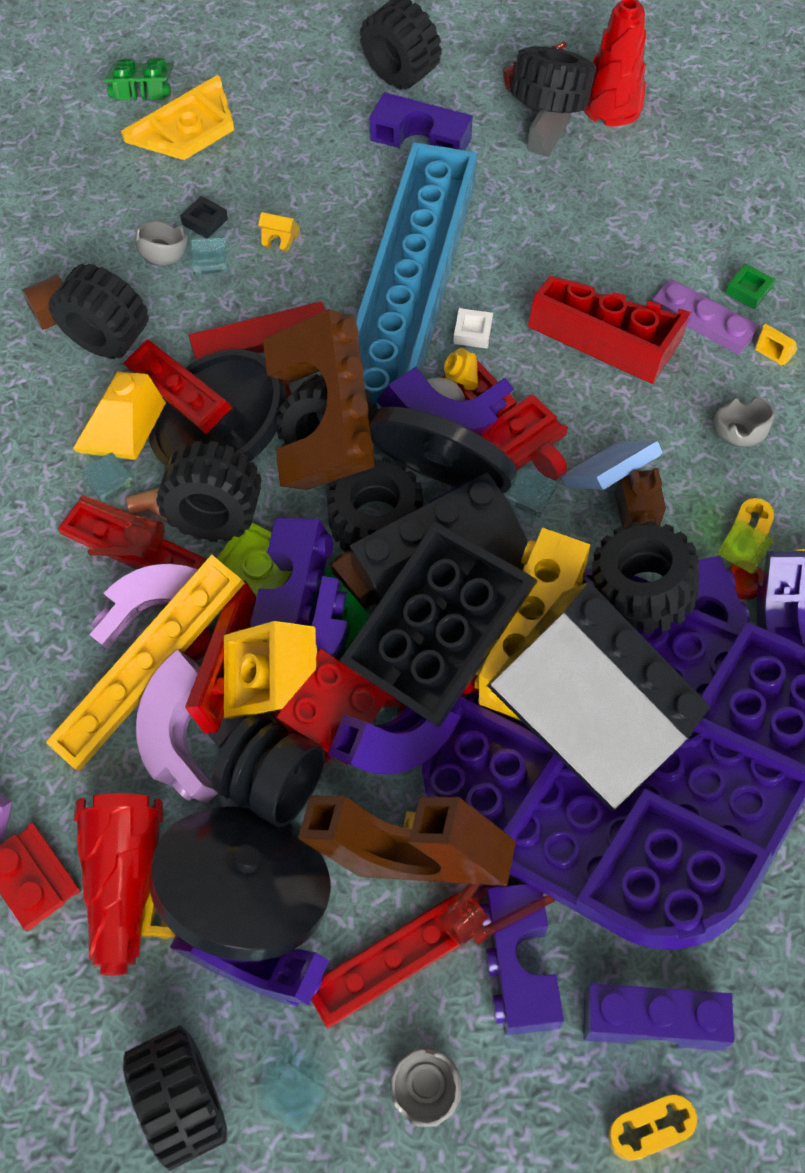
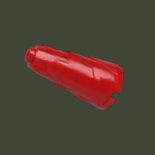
M621 0L613 7L607 29L604 28L599 51L594 56L593 64L596 66V73L588 105L584 113L596 123L597 118L605 120L604 126L616 127L630 124L638 119L641 110L643 111L646 82H644L646 63L643 62L646 29H644V7L638 0Z
M124 793L93 795V807L86 808V800L83 797L75 801L74 821H77L78 854L82 867L83 896L87 908L89 960H92V966L100 967L101 976L127 975L128 966L136 965V957L140 955L144 906L149 896V873L154 851L158 844L160 823H163V801L159 798L155 799L154 805L150 808L148 795Z

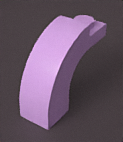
M158 564L137 569L123 576L104 592V595L115 605L111 610L105 608L97 615L92 623L94 630L89 635L106 649H109L140 613L151 607L167 605L197 572V569L177 564Z
M176 650L157 669L142 695L136 719L138 749L147 771L154 780L168 785L172 784L175 790L188 801L194 798L209 803L218 793L213 789L212 781L191 757L186 739L188 724L192 716L186 710L185 705L200 666L194 659Z

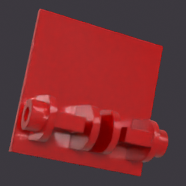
M320 649L316 655V670L288 703L278 710L279 714L276 719L300 735L321 745L323 750L328 753L344 714L373 724L389 695Z

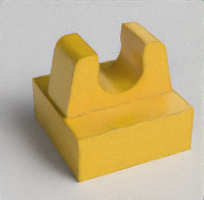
M263 212L260 214L258 226L261 228V244L269 249L272 240L280 238L279 249L282 252H287L293 240L298 238L300 226L293 218Z

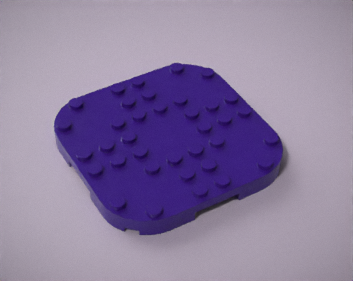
M592 568L586 569V575L582 584L590 582L594 586ZM636 575L628 578L635 582H650ZM695 609L691 614L685 613V620L681 624L670 623V630L662 632L660 628L653 629V634H644L643 629L636 630L710 705V708L689 738L616 809L610 810L521 720L479 705V692L470 693L466 698L460 696L451 709V712L461 716L456 728L440 750L422 763V776L426 797H460L516 841L510 875L529 884L614 934L632 943L655 949H683L697 946L718 937L735 924L751 902L805 803V648L785 637L749 622L741 629Z

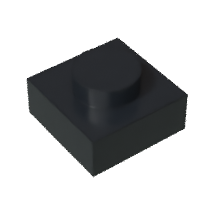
M200 196L180 215L183 226L208 239L228 220V215L225 208Z

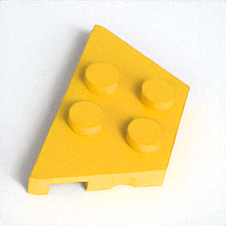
M219 75L212 77L121 130L123 141L134 146L186 160L234 131V124L228 108L227 98L223 91L221 77Z

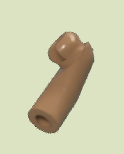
M159 488L126 496L130 514L150 510L162 519L167 520L166 517L161 516L159 512L160 506L156 502Z

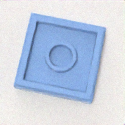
M618 441L570 469L561 478L564 485L569 488L604 490L629 475L633 470H637L659 457L663 452L658 441Z

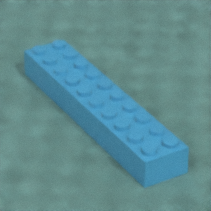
M415 142L412 144L356 318V325L359 331L358 340L361 363L363 365L364 387L371 394L369 401L371 403L376 402L378 409L382 407L376 400L390 383L415 366L422 374L476 183L477 152Z

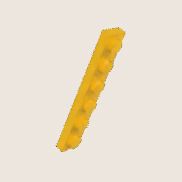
M211 555L45 743L74 769L81 771L138 706L147 684L157 669L176 650L184 653L245 584L243 580L216 557Z

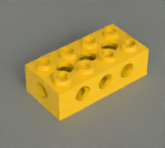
M545 528L541 529L537 541L529 540L521 561L522 564H525L522 571L536 578L538 582L476 672L478 676L474 688L479 690V705L520 720L487 687V684L559 596L567 590L582 585L591 544Z

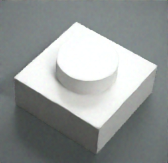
M459 308L453 344L488 349L493 313Z

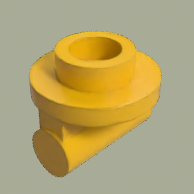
M459 348L455 352L450 353L444 363L446 379L463 385L466 390L477 389L476 354L470 353V351L464 348Z

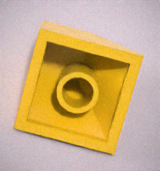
M116 372L73 447L75 452L137 460L166 404L148 374Z
M272 621L224 635V718L233 719L282 709L316 670V627Z

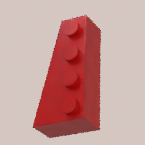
M549 276L534 295L528 327L648 383L654 384L681 343L691 312L679 309L676 314L660 310L662 304L647 301L645 306L625 301L626 295L613 292V294L602 295L595 293L593 286Z

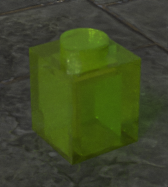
M737 519L717 555L754 574L758 571L766 557V551H770L776 538L743 520Z

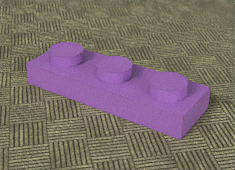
M671 278L652 299V302L662 304L660 310L676 314L679 309L690 311L688 328L739 355L755 337L760 325Z

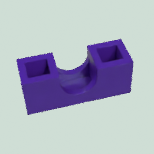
M383 92L370 116L371 141L400 148L406 138L413 135H423L429 138V145L466 151L472 139L473 115Z
M275 518L267 553L281 571H292V575L284 585L278 588L258 589L250 622L251 627L272 621L306 626L312 625L322 576H325L326 560L331 557L333 552L332 536L327 532L320 519Z
M721 555L698 560L699 595L698 600H695L694 609L743 629L745 624L750 622V615L746 604L740 602L737 596L735 578L731 569L725 567Z
M529 884L488 888L486 903L479 904V914L482 931L490 930L493 948H486L485 955L489 977L497 976L499 994L492 995L495 1023H504L505 1036L560 1029L564 1023L557 975H533L521 967L516 957V948L520 943L528 939L545 937L548 921L543 893Z
M590 983L584 992V1041L630 1044L638 1040H661L674 1042L677 1048L723 1051L735 1043L732 993Z

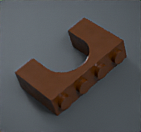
M328 309L263 339L267 376L295 382L320 371L327 387L326 410L316 430L304 439L276 449L281 487L309 490L375 467L356 317Z
M310 796L298 839L355 875L363 878L507 886L516 846V841L460 797H419L412 829H407L373 816L346 796Z

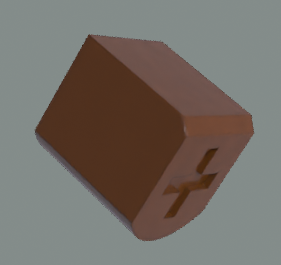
M57 274L21 289L28 308L42 330L56 325L49 311L50 305L48 303L63 283Z

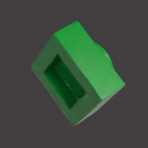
M745 263L729 282L725 294L756 309L772 289L775 279Z

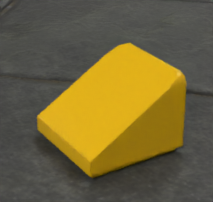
M765 323L755 345V350L782 366L796 353L797 344L795 340Z

